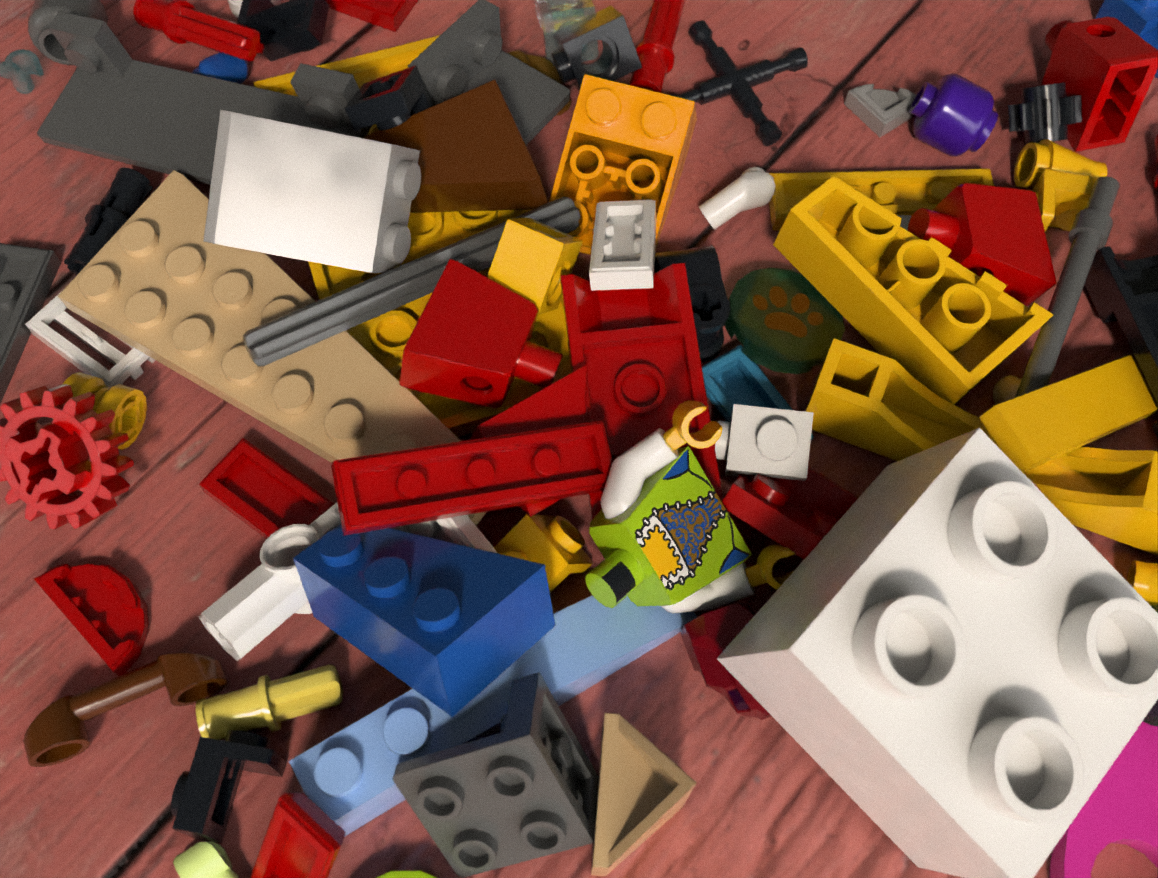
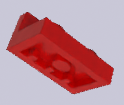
M808 466L807 479L805 481L773 478L761 474H756V476L741 474L731 486L722 504L733 515L782 546L789 548L802 559H805L859 497Z

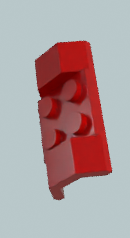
M685 263L672 264L655 273L654 288L591 291L590 281L574 274L560 275L571 373L588 364L585 423L603 420L612 462L658 428L665 432L672 428L674 411L680 404L686 401H699L707 407L701 414L693 417L688 426L689 433H696L711 422ZM688 443L681 446L680 448L690 447L722 502L723 495L714 444L708 448L701 449L692 447ZM603 492L588 494L592 520L602 509L600 499Z

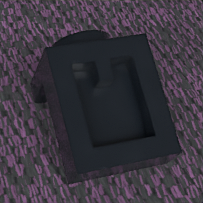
M415 65L364 83L344 109L355 131L376 124L378 130L383 131L394 128L407 121L412 115L433 107V103Z

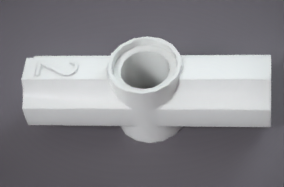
M338 502L310 525L292 524L272 533L264 541L260 549V561L262 564L198 616L207 631L237 661L294 613H312L293 557L341 524Z

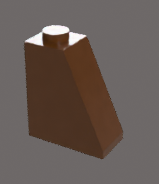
M495 79L414 114L407 121L394 128L383 131L378 130L364 136V139L420 151L418 165L421 169V184L416 197L411 202L410 213L532 210L548 203L540 175Z

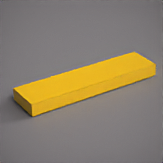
M990 168L770 173L775 181V191L769 202L773 231L780 230L790 209L833 175L892 213L911 216L920 208L933 210L956 186L963 183L994 186Z
M1131 354L997 404L981 415L979 419L999 449L1022 472H1026L1153 415L1158 411V403L1138 362Z

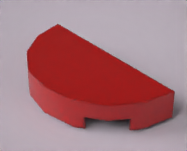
M67 563L61 564L34 578L37 584L109 668L118 676L125 674L140 657L149 632L148 606L137 586L111 565L103 563L101 565L83 564L70 567Z

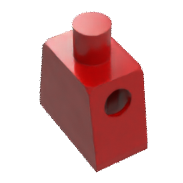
M1102 17L1080 22L1064 20L1055 24L1045 37V44L1052 52L1041 86L1066 82V97L1081 95L1082 122L1068 125L1067 140L1075 152L1125 143L1158 69V50L1113 17Z
M963 183L956 186L933 210L920 208L915 211L909 221L907 231L922 240L929 241L932 237L952 250L948 257L978 276H981L985 271L1007 285L1003 292L1027 307L1057 284L1038 200L1034 191Z
M449 259L404 347L399 385L420 392L498 408L504 404L515 377L542 388L551 385L555 379L563 354L530 342L539 312L534 303L464 264Z

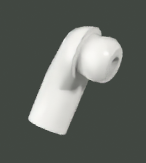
M751 167L745 170L735 181L700 205L699 209L715 230L738 213L764 206L770 202L775 191L774 178L762 168Z

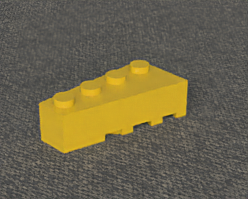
M833 175L790 209L773 246L881 355L895 359L916 380L941 398L952 404L957 403L1054 315L1035 302L1030 307H1027L1003 292L1007 286L1005 283L986 271L981 276H978L948 257L952 251L951 249L932 237L929 241L922 240L900 226L902 218Z

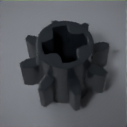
M1066 82L1022 88V103L1008 105L1009 132L1023 131L1025 145L1029 142L1039 143L1044 139L1051 141L1068 139V125L1082 122L1081 95L1066 97Z

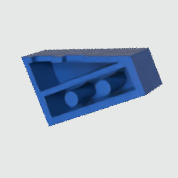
M342 524L324 534L319 540L293 557L313 616L451 717L455 716L556 626L544 564L391 528L344 536Z

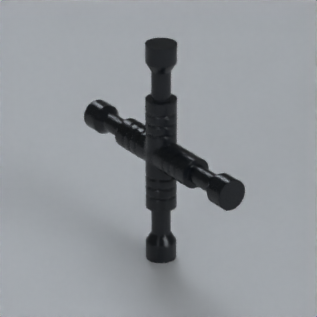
M703 20L694 23L689 29V36L696 45L702 46L707 54L706 61L717 77L695 84L693 90L681 94L672 92L667 95L695 101V103L698 102L700 105L730 95L744 117L751 118L757 127V136L763 145L771 146L781 138L782 131L775 121L768 120L761 110L763 104L751 87L773 80L774 75L787 70L796 72L806 68L808 57L805 50L799 47L788 51L783 58L770 62L768 59L738 69L723 47H718L712 39L713 32L708 24Z

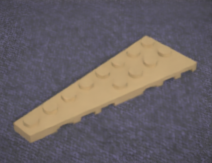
M175 170L171 172L58 295L60 300L72 312L333 463V460L461 442L406 387L400 386V382L346 330L266 366H257L246 350L243 334L252 328L316 301L265 253L203 241L209 199L183 174ZM486 512L468 514L467 516L477 526Z

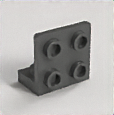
M478 0L407 66L409 68L416 65L433 106L495 79L525 145L570 101V90L567 87L502 50L499 7L487 0Z
M539 672L512 680L507 713L501 718V733L396 765L393 775L394 783L459 877L476 875L594 843L599 776Z

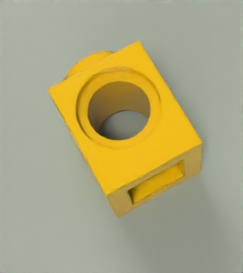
M531 218L507 219L487 278L534 303L539 310L538 315L556 310L562 298L560 275L571 274L583 241Z

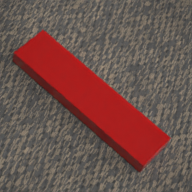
M602 420L333 460L331 469L343 535L345 536L603 492L613 462Z

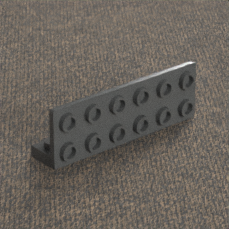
M59 11L48 27L65 49L64 54L66 58L77 67L37 131V135L45 143L166 174H171L175 170L189 180L211 185L220 109L364 138V136L368 135L372 127L371 125L355 131L344 109L359 90L353 74L300 63L290 81L298 95L296 97L133 60L103 20Z

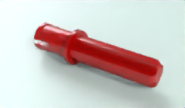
M136 0L134 4L133 14L138 25L164 33L174 43L185 44L191 42L246 62L254 61L257 53L263 54L264 44L260 42L258 30L198 11L191 3L185 0H174L172 2L167 0Z
M654 0L643 41L635 48L642 68L633 72L631 82L629 83L630 86L661 93L665 76L674 67L675 55L673 46L686 0Z

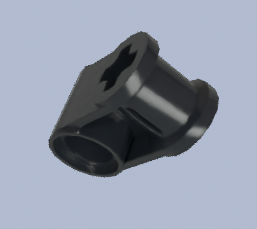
M710 245L655 253L654 274L672 264L685 263L701 362L712 360L722 349L724 343L722 327L726 325L731 311L730 301L721 278L720 263L715 248Z

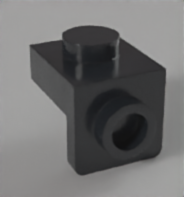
M243 0L237 23L259 31L260 42L264 44L263 54L272 62L298 52L310 51L316 46L321 45L330 5L326 0H290L276 6L270 0Z
M238 730L227 731L225 741L200 737L190 771H184L180 775L173 791L171 813L176 818L172 829L193 839L222 844L242 771L283 777L286 761L274 750L268 749L271 740L258 734Z

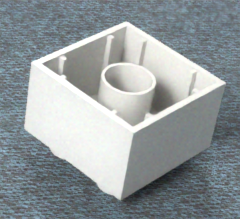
M977 428L888 465L719 655L717 660L917 867L962 878H1033L1158 699V613L980 428Z

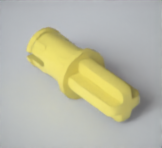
M333 665L322 666L271 681L268 675L260 676L256 685L210 698L198 699L195 705L198 728L201 737L216 740L226 738L227 731L229 730L248 732L268 726L272 732L277 731L281 728V721L339 705L343 699V687L340 675Z

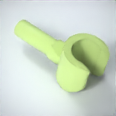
M213 841L197 842L176 856L173 861L180 878L239 877L232 870V864L225 849Z

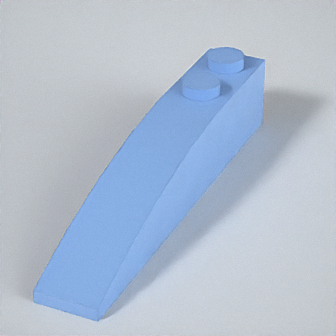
M591 595L554 613L556 626L455 716L451 717L420 693L411 689L291 759L289 763L305 795L346 832L345 836L406 800L393 781V775L398 763L501 733V718L507 713L512 680L539 672L558 706L682 632L683 626L697 618L695 612L669 613L661 606H637L630 601L628 596L616 607L609 608L599 603Z

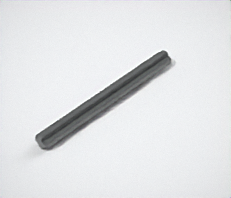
M564 196L514 218H531L567 234L578 228L581 216L579 209L575 207L572 199ZM507 221L246 331L243 334V339L248 354L257 366H266L428 295L434 291L449 259L458 261L476 272L491 267Z

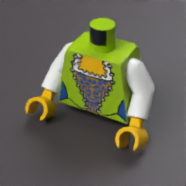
M686 401L680 404L674 411L672 428L666 432L658 428L618 456L612 463L600 499L602 509L590 522L589 534L605 559L591 570L585 578L590 593L599 603L606 607H616L628 596L630 601L637 606H661L669 613L713 610L755 595L754 587L764 583H768L771 587L778 590L794 572H787L781 577L772 576L774 563L780 558L789 557L795 553L789 548L778 544L770 545L763 549L758 556L757 564L746 567L744 561L752 555L751 551L690 447L680 448L686 443L699 449L708 448L715 444L722 434V426L716 421L706 424L696 433H689L688 426L690 421L707 408L699 401Z

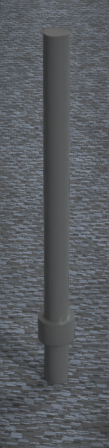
M1104 176L1095 181L1086 208L1079 211L1074 219L1069 233V240L1072 245L1047 310L1054 315L1041 326L1015 398L1049 384L1096 251L1106 245L1113 226V219L1110 213L1120 184L1112 177Z

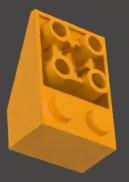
M584 74L549 200L551 202L564 196L569 197L574 202L575 207L579 209L581 216L579 226L576 230L567 233L583 241L579 253L591 256L597 203L631 200L656 201V250L683 171L696 125L695 101Z

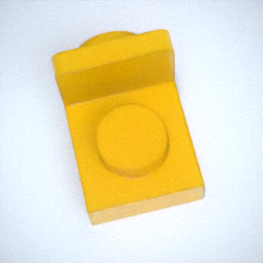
M1044 169L1032 190L1036 192L1044 230L1046 231L1050 226L1070 231L1077 213L1086 208L1098 177Z

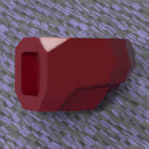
M737 602L704 613L685 624L681 632L683 642L694 670L701 672L706 686L724 695L737 714L756 717L761 720L771 717L766 709L717 660L719 655L756 615L749 604Z

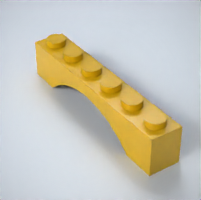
M833 338L805 412H814L812 430L896 461L905 459L977 428H980L992 440L980 422L979 417L966 412L935 394L916 380L895 359ZM1079 447L1023 472L1072 525L1158 556V451Z

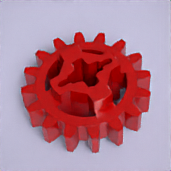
M63 384L51 389L42 386L20 393V398L5 402L0 406L5 418L0 419V482L7 481L11 487L4 500L8 505L23 500L27 504L25 519L30 522L46 514L49 529H57L67 523H70L74 529L79 528L117 507L118 505L114 498L129 490L130 484L118 475L134 466V460L120 455L118 446L128 441L129 436L127 433L122 432L112 433L109 425L116 415L115 412L110 409L97 414L93 410L95 395L91 392L73 397L70 385ZM41 417L53 418L52 422L44 425L37 423ZM76 490L83 492L82 495H69Z

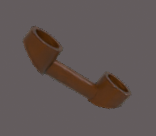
M167 653L157 657V660L76 695H68L54 701L37 715L24 735L23 743L29 765L45 767L78 756L90 746L84 724L85 721L165 686L170 702L174 706L195 704L198 699L213 697L227 685L221 663L210 656L200 654Z

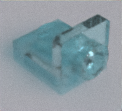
M534 0L536 17L543 31L545 57L553 65L551 53L559 49L552 33L594 14L595 6L592 0ZM597 40L590 41L584 46L581 52V62L597 59Z

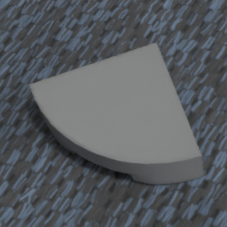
M866 84L849 90L844 105L875 134L882 137L915 116L909 112V109L916 94L900 88L898 93L889 90L873 89L874 84Z

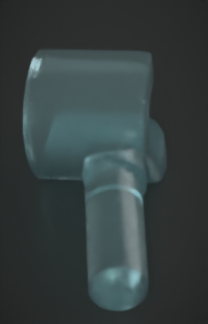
M23 49L11 52L6 57L5 62H0V76L11 79L13 87L22 94H29L35 88L30 74L43 76L44 74L39 58L29 50Z

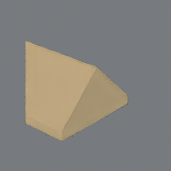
M605 713L591 868V875L605 877L683 807L697 783L620 714Z

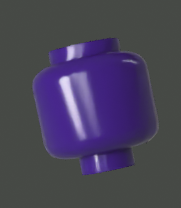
M955 73L944 75L935 85L925 82L916 94L909 109V112L916 116L913 124L915 138L951 157L961 156L968 150L976 152L985 143L997 122L998 112L993 110L994 99L992 93Z

